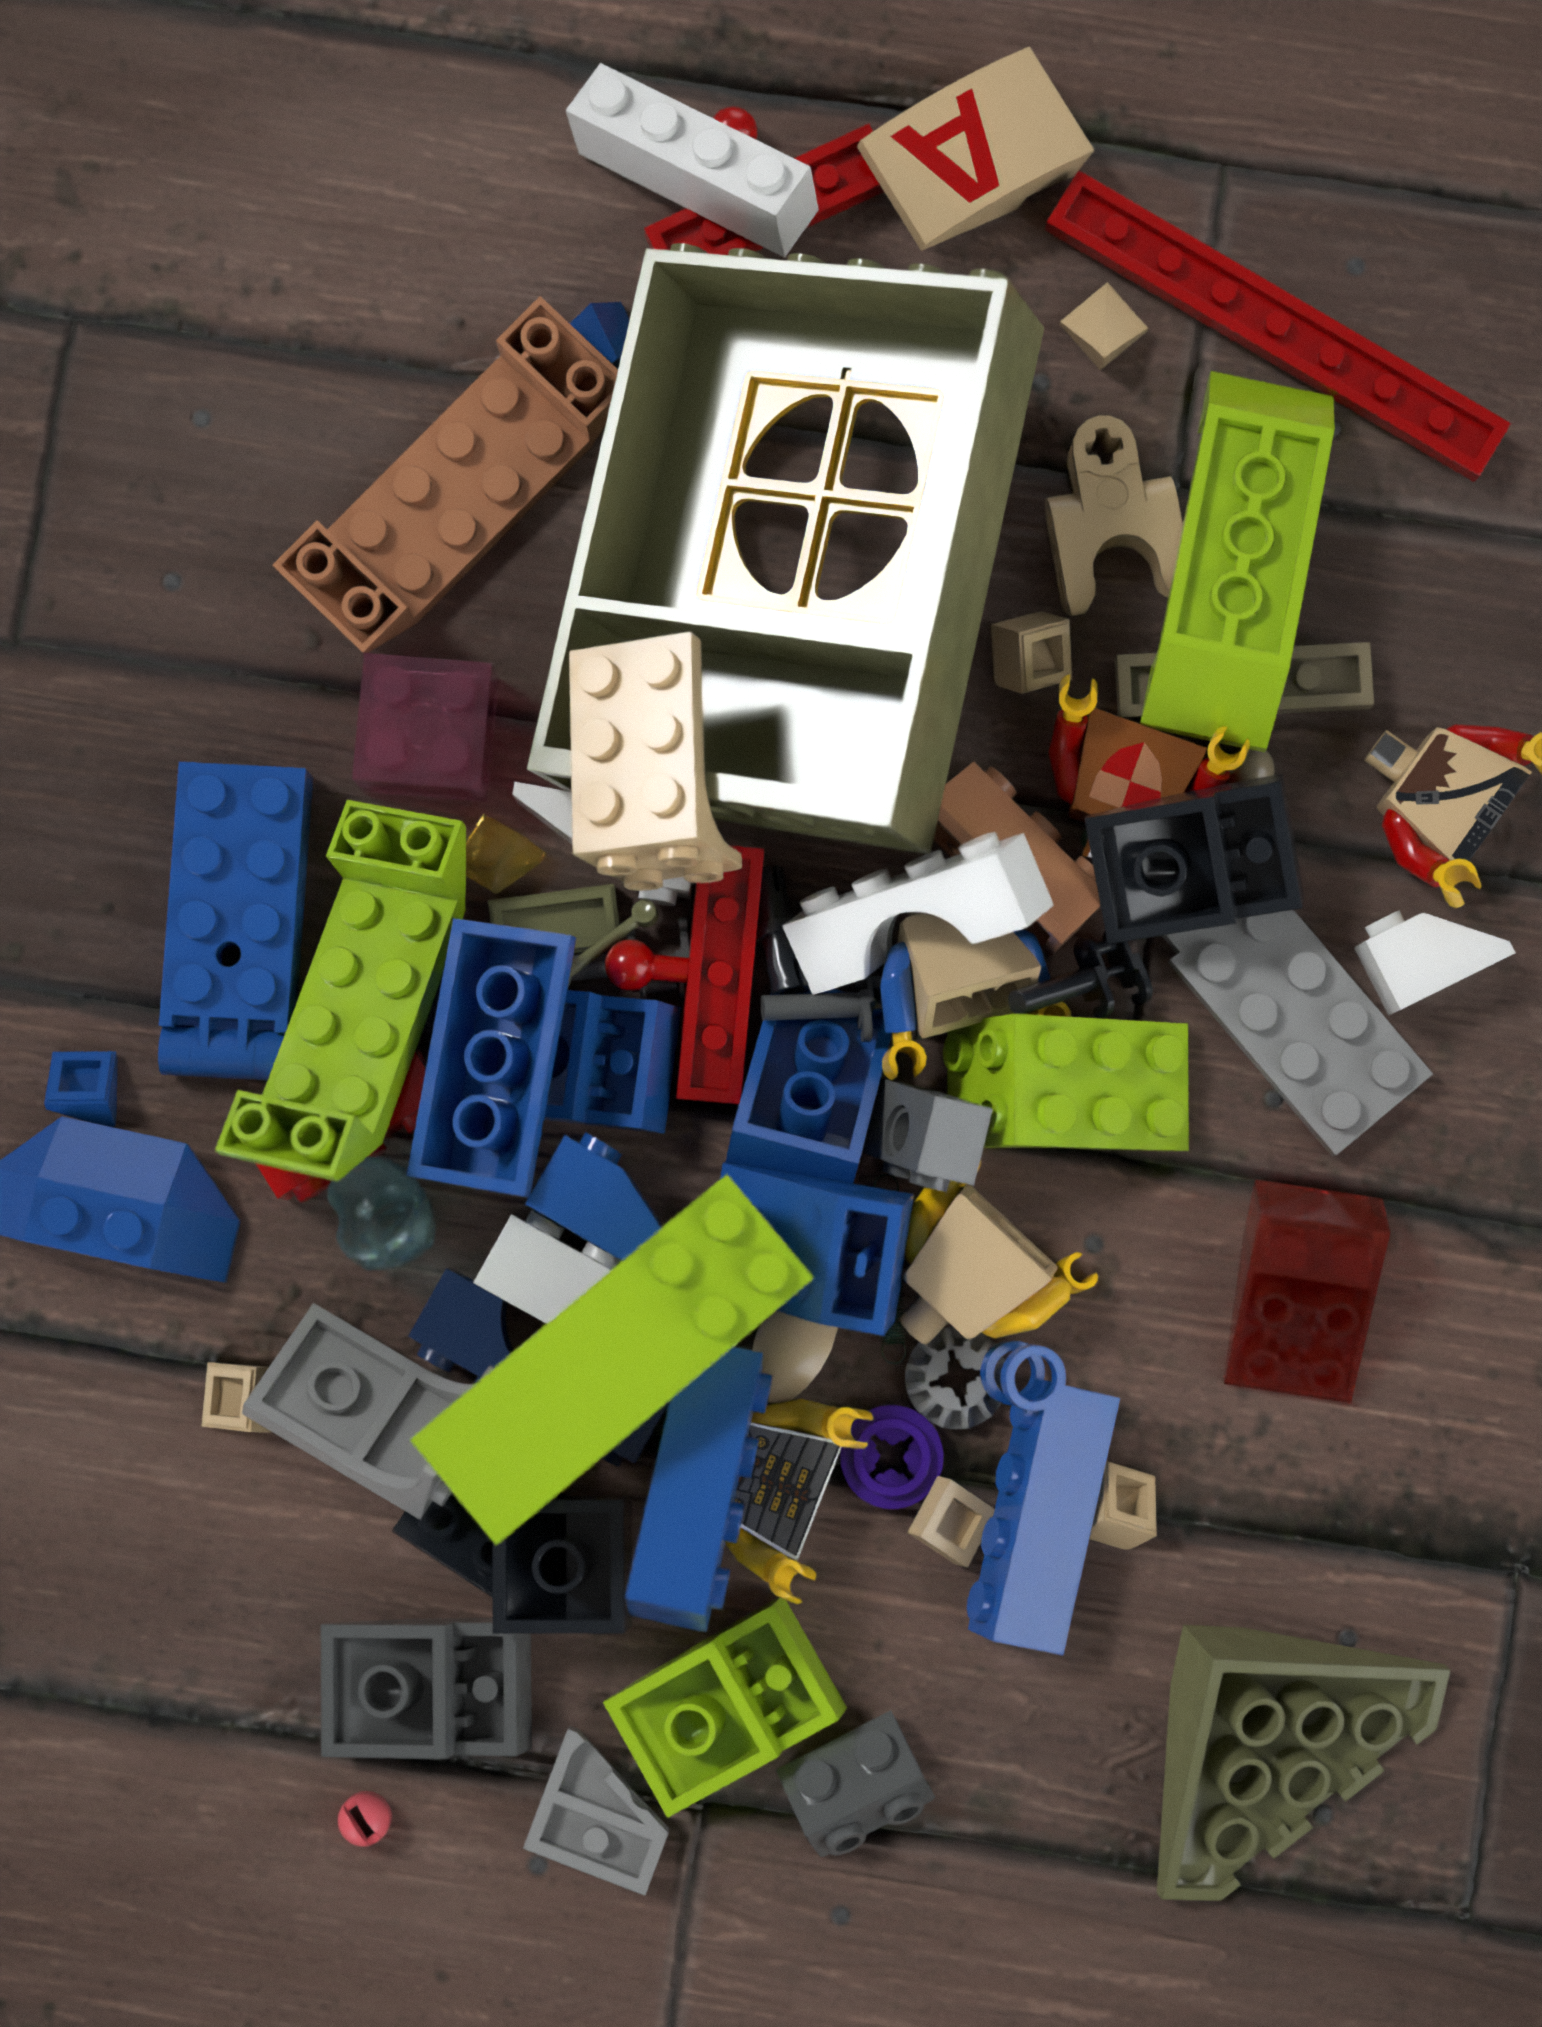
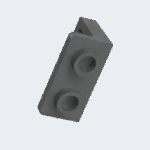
M891 1710L776 1769V1773L805 1837L820 1857L829 1854L842 1855L856 1849L865 1841V1835L888 1823L890 1825H899L914 1819L923 1811L924 1805L935 1798Z

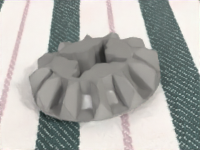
M953 1326L944 1327L927 1345L919 1342L908 1359L905 1372L907 1393L916 1410L931 1423L948 1429H969L992 1417L1001 1403L995 1401L986 1393L980 1375L975 1376V1380L966 1383L967 1394L964 1395L966 1405L963 1406L960 1404L959 1397H955L951 1387L941 1388L940 1385L930 1387L929 1381L938 1380L939 1376L948 1372L947 1362L950 1361L948 1350L953 1349L955 1359H959L962 1368H973L976 1371L981 1369L984 1356L995 1343L983 1333L969 1340ZM1003 1356L998 1360L994 1371L995 1382L1002 1392L1000 1375L1005 1362Z

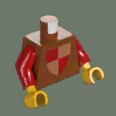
M1070 674L1065 675L1060 681L1059 704L1062 710L1058 711L1048 755L1057 794L1064 801L1070 803L1068 817L1073 820L1085 823L1084 818L1086 816L1175 794L1224 785L1230 777L1229 770L1238 768L1244 762L1250 747L1248 738L1245 740L1241 751L1236 754H1228L1221 750L1219 742L1227 729L1226 726L1220 727L1215 731L1207 749L1095 708L1097 704V682L1093 678L1090 693L1082 699H1074L1067 693L1070 684ZM1206 750H1208V758L1203 759ZM1087 839L1082 857L1093 864L1089 840Z

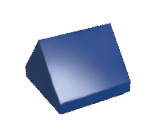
M622 302L590 303L569 324L617 369L619 368L630 319Z

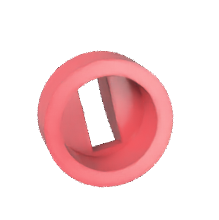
M360 1791L350 1796L341 1806L337 1819L338 1828L343 1838L349 1843L359 1847L371 1846L379 1842L389 1830L392 1813L388 1802L381 1795L372 1791ZM355 1806H358L365 1821L375 1832L369 1837H366L349 1811Z

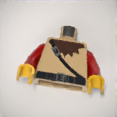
M1454 724L1446 729L1437 727L1415 750L1386 730L1364 761L1394 781L1379 802L1377 808L1383 815L1382 829L1397 864L1430 886L1440 887L1446 902L1451 907L1459 908L1465 904L1461 893L1454 888V885L1467 881L1474 884L1476 888L1482 887L1476 868L1469 861L1532 773L1524 766L1533 762L1542 775V732L1532 736L1531 734L1502 727Z

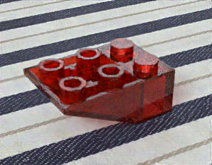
M1255 1179L1242 1240L1224 1371V1384L1345 1403L1352 1402L1391 1234L1382 1198Z

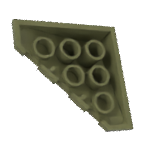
M1183 1625L1170 1684L1157 1894L1161 1900L1221 1901L1241 1885L1233 1873L1260 1851L1266 1849L1273 1859L1313 1828L1305 1816L1337 1791L1346 1802L1385 1771L1377 1759L1401 1739L1409 1735L1418 1745L1437 1730L1451 1670L1441 1663L1249 1628Z

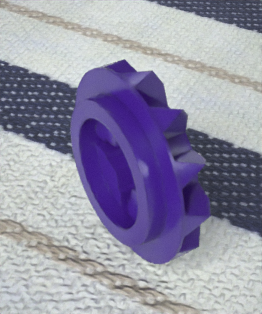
M884 1405L869 1410L873 1415V1420L856 1418L851 1426L852 1437L856 1441L868 1443L867 1447L864 1449L841 1447V1468L846 1482L858 1497L879 1508L900 1509L916 1504L928 1495L937 1476L940 1477L944 1457L940 1437L934 1426L923 1415L913 1409L898 1405ZM874 1434L881 1441L885 1439L892 1446L900 1440L904 1442L910 1435L914 1438L907 1445L909 1449L903 1455L904 1461L908 1464L906 1468L913 1475L911 1478L908 1479L902 1472L898 1473L893 1468H888L883 1473L879 1471L873 1478L869 1475L876 1468L875 1464L881 1457L875 1448L877 1445L871 1439Z

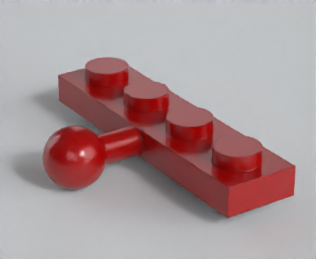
M735 106L726 107L713 116V119L757 140L758 128L756 121L745 109ZM869 123L794 158L811 167L819 208L806 228L884 192L857 148L860 140L873 132ZM687 208L644 228L645 238L651 249L670 250L672 244L683 243L697 246L708 254L728 255L729 250L734 248L748 249L755 252L764 248Z
M729 845L742 854V868L723 872V879L720 881L695 883L689 957L653 954L646 944L633 939L616 943L607 953L605 959L607 977L620 989L628 991L638 990L646 986L651 980L686 983L676 1099L731 1104L740 1103L764 848Z

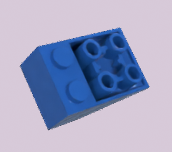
M723 1162L720 1179L728 1174L814 1277L776 1311L817 1324L884 1336L896 1318L914 1194Z

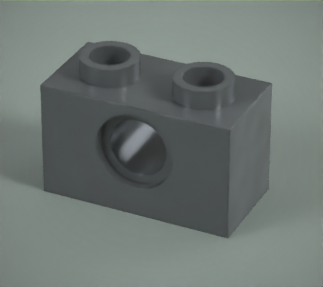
M880 1078L862 1152L884 1160L882 1172L909 1179L910 1183L947 1191L950 1180L974 1185L993 1109L936 1090Z

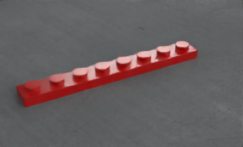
M1080 170L1077 171L1046 222L1045 231L1319 392L1334 396L1336 402L1474 483L1480 477L1511 425L1509 421Z

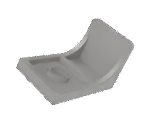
M313 1303L243 1404L242 1414L421 1520L432 1501L443 1506L452 1491L415 1448L410 1439L475 1384H463L440 1377ZM490 1365L482 1378L492 1371L494 1367Z

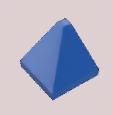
M116 1051L53 1052L44 1101L46 1110L90 1123L115 1127L117 1119L118 1064Z

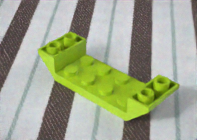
M1210 371L1198 427V433L1201 436L1159 648L1150 669L1140 720L1141 725L1159 731L1211 741L1218 728L1226 726L1227 729L1219 743L1242 748L1245 740L1248 738L1250 750L1265 753L1290 669L1335 430L1334 396Z
M347 800L326 854V857L343 877L264 1092L262 1095L237 1090L215 1149L222 1156L337 1182L383 1143L444 972L453 918L463 919L466 894V826L463 821Z

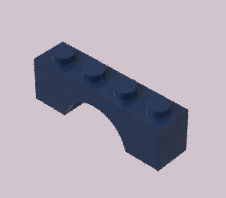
M446 1268L408 1337L422 1344L417 1352L419 1357L447 1372H451L456 1363L477 1375L474 1382L476 1384L490 1365L495 1368L515 1351L507 1330L508 1302L474 1284L473 1279L457 1270ZM670 1400L609 1450L601 1459L617 1467L620 1466L624 1458L636 1463L666 1411Z

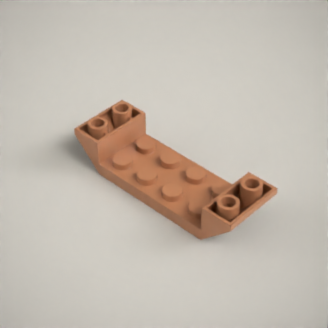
M541 296L496 340L500 356L328 529L316 520L272 565L364 655L417 624L592 447L606 425L618 369Z

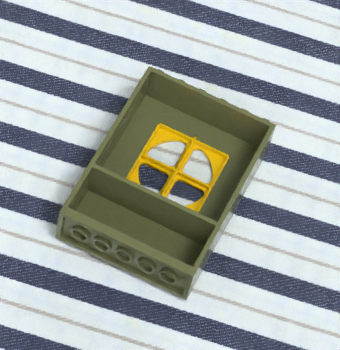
M683 243L672 244L670 250L646 248L528 761V771L565 791L572 792L569 651L692 632L701 639L704 774L708 802L714 820L923 854L931 853L1044 332L1043 325L1005 275L988 269H973L970 271L969 276L946 274L945 271L938 267L927 264H911L908 266L907 271L885 269L884 266L877 262L860 258L848 260L847 265L825 264L824 261L817 257L801 253L789 254L787 260L766 259L765 256L758 252L742 248L730 249L728 255L708 254L697 246ZM818 397L832 398L834 402L820 470L814 481L798 483L747 476L746 464L750 455L763 435L779 418L810 399ZM866 402H876L890 409L902 422L910 436L916 454L919 480L916 489L909 494L902 495L850 489L843 486L842 478L856 414L859 407ZM752 501L803 507L809 512L793 588L786 594L779 595L767 591L753 577L745 564L735 530V512L737 507L743 502ZM841 513H854L903 519L907 522V534L892 560L873 580L861 589L838 600L819 599V581L832 523L837 515Z

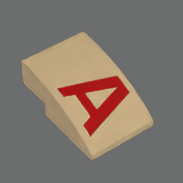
M1030 46L999 59L932 94L861 139L857 145L858 150L921 251L1017 210L1027 196L1075 176L1077 171L1094 152L1090 142Z

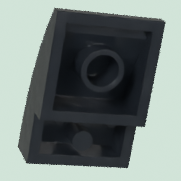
M1283 774L1175 794L1111 809L1084 818L1108 944L1236 924L1239 918L1301 909L1303 907L1304 893Z

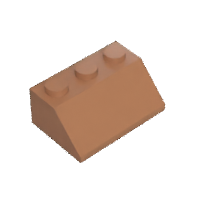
M972 762L945 784L933 841L949 857L961 854L959 850L961 845L984 834L996 832L999 841L1024 833L1054 904L1035 922L1024 929L1033 933L1038 939L1041 949L1049 957H1052L1101 908L1094 867L1082 856L1073 861L1056 844L1062 839L1058 830L1037 811L1029 817L1012 800L1017 792L998 770L990 766L984 772L975 762Z

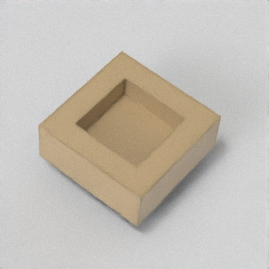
M937 1476L907 1533L953 1564L968 1568L981 1543L984 1526L988 1519L993 1517L994 1508L953 1480Z

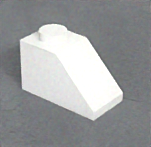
M1400 910L1365 927L1370 939L1354 947L1388 1015L1515 954L1510 941L1426 913L1418 914L1405 921Z

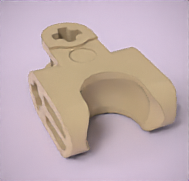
M1098 415L1088 419L1078 428L1067 455V468L1072 494L1045 498L1046 523L1063 610L1069 616L1085 614L1088 611L1095 597L1094 559L1098 554L1112 547L1123 546L1132 548L1140 553L1150 565L1157 591L1163 596L1169 597L1183 526L1176 487L1172 477L1142 481L1136 441L1131 429L1122 420L1113 416ZM1094 443L1101 444L1104 453H1113L1108 465H1101L1098 455H1089Z

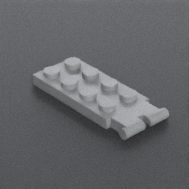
M1294 910L1239 918L1236 924L1162 935L1176 953L1167 963L1332 1157L1338 1155L1433 1075L1430 1069Z

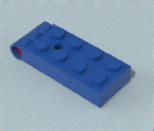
M179 762L159 1026L162 1029L159 1038L158 1065L161 1075L268 1081L298 1000L313 776L306 768ZM230 947H239L241 950L239 962L234 966L225 967L222 961L224 952Z

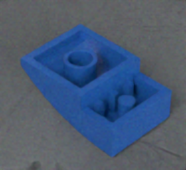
M567 990L544 1120L665 1134L681 1007L658 1000L602 996L592 992Z

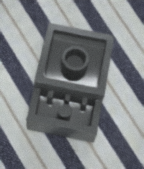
M493 1618L404 1619L321 1624V1757L447 1759L453 1755L518 1756L532 1749L531 1634H493Z

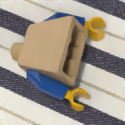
M907 912L909 917H906L900 923L898 943L888 949L880 984L885 1032L892 1033L893 1046L884 1054L882 1059V1069L887 1078L890 1080L897 1078L898 1066L895 1061L897 1052H904L912 1059L914 1077L923 1071L927 1056L921 1045L912 1041V1030L917 1029L921 1038L924 1039L980 1023L983 1018L1013 1014L1008 1003L1010 992L1050 979L1051 976L1041 946L1033 933L1023 928L972 945L956 927L944 919L923 912ZM1064 1002L1027 1013L1029 1015L1045 1014L1047 1016L1072 1017L1070 1009Z

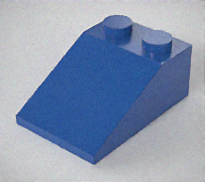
M831 989V990H828V991H825V992H821V993H848V992H844V991H840V990H836V989ZM809 990L804 994H812V992ZM873 1010L871 1042H861L862 1029H858L856 1017L763 1021L732 1128L725 1162L853 1184L883 1070L882 1059L888 1050L892 1033L885 1032L883 1010Z
M586 1132L579 1143L564 1136L530 1194V1198L525 1203L527 1206L622 1261L664 1227L629 1173L617 1166L622 1154Z

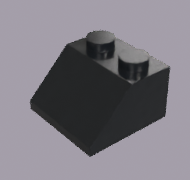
M555 1496L497 1545L493 1542V1634H624L632 1627V1616L629 1614L625 1596L632 1570V1496Z

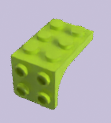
M1009 1014L983 1018L980 1023L952 1030L947 1034L943 1047V1060L947 1068V1094L993 1109L983 1148L1189 1151L1187 1023Z

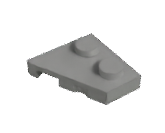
M569 1725L523 1849L645 1896L668 1836L669 1828L578 1728Z

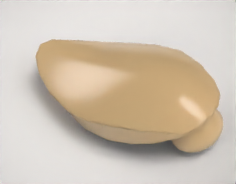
M774 1311L761 1322L754 1339L752 1351L763 1353L762 1373L773 1375L768 1403L777 1404L791 1401L808 1387L828 1358L838 1327L817 1324L778 1311Z

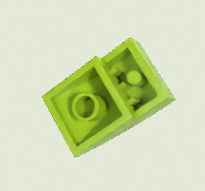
M780 1597L692 1646L603 1702L667 1818L778 1758L783 1750L838 1721L847 1709L788 1602Z

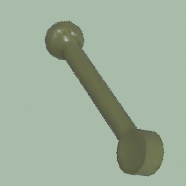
M646 899L636 902L632 908L631 917L575 958L571 965L568 987L571 983V977L637 927L646 928L653 926L659 918V912L655 904Z

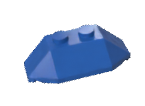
M61 1116L0 1160L1 1236L148 1269L227 1283L241 1220L232 1206L228 1204L189 1144Z

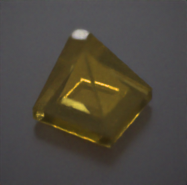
M483 814L466 840V877L491 892L498 894L539 865L546 856V853L523 835Z

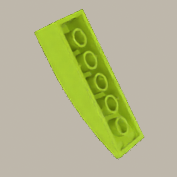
M726 1174L413 1436L410 1441L494 1544L497 1545L814 1277L728 1174Z

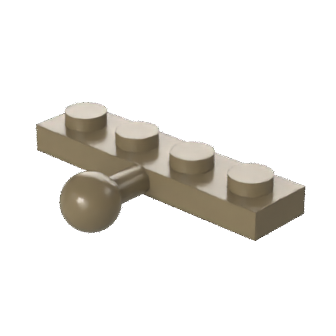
M1370 642L1293 647L1290 669L1277 714L1371 709L1374 705ZM1157 653L1122 654L1116 656L1114 662L1117 712L1119 717L1130 721L1141 720L1150 669ZM1235 746V749L1230 754L1240 752L1241 748ZM1249 749L1244 762L1238 768L1229 770L1230 777L1227 783L1274 775L1275 765L1269 752L1266 750L1264 753Z

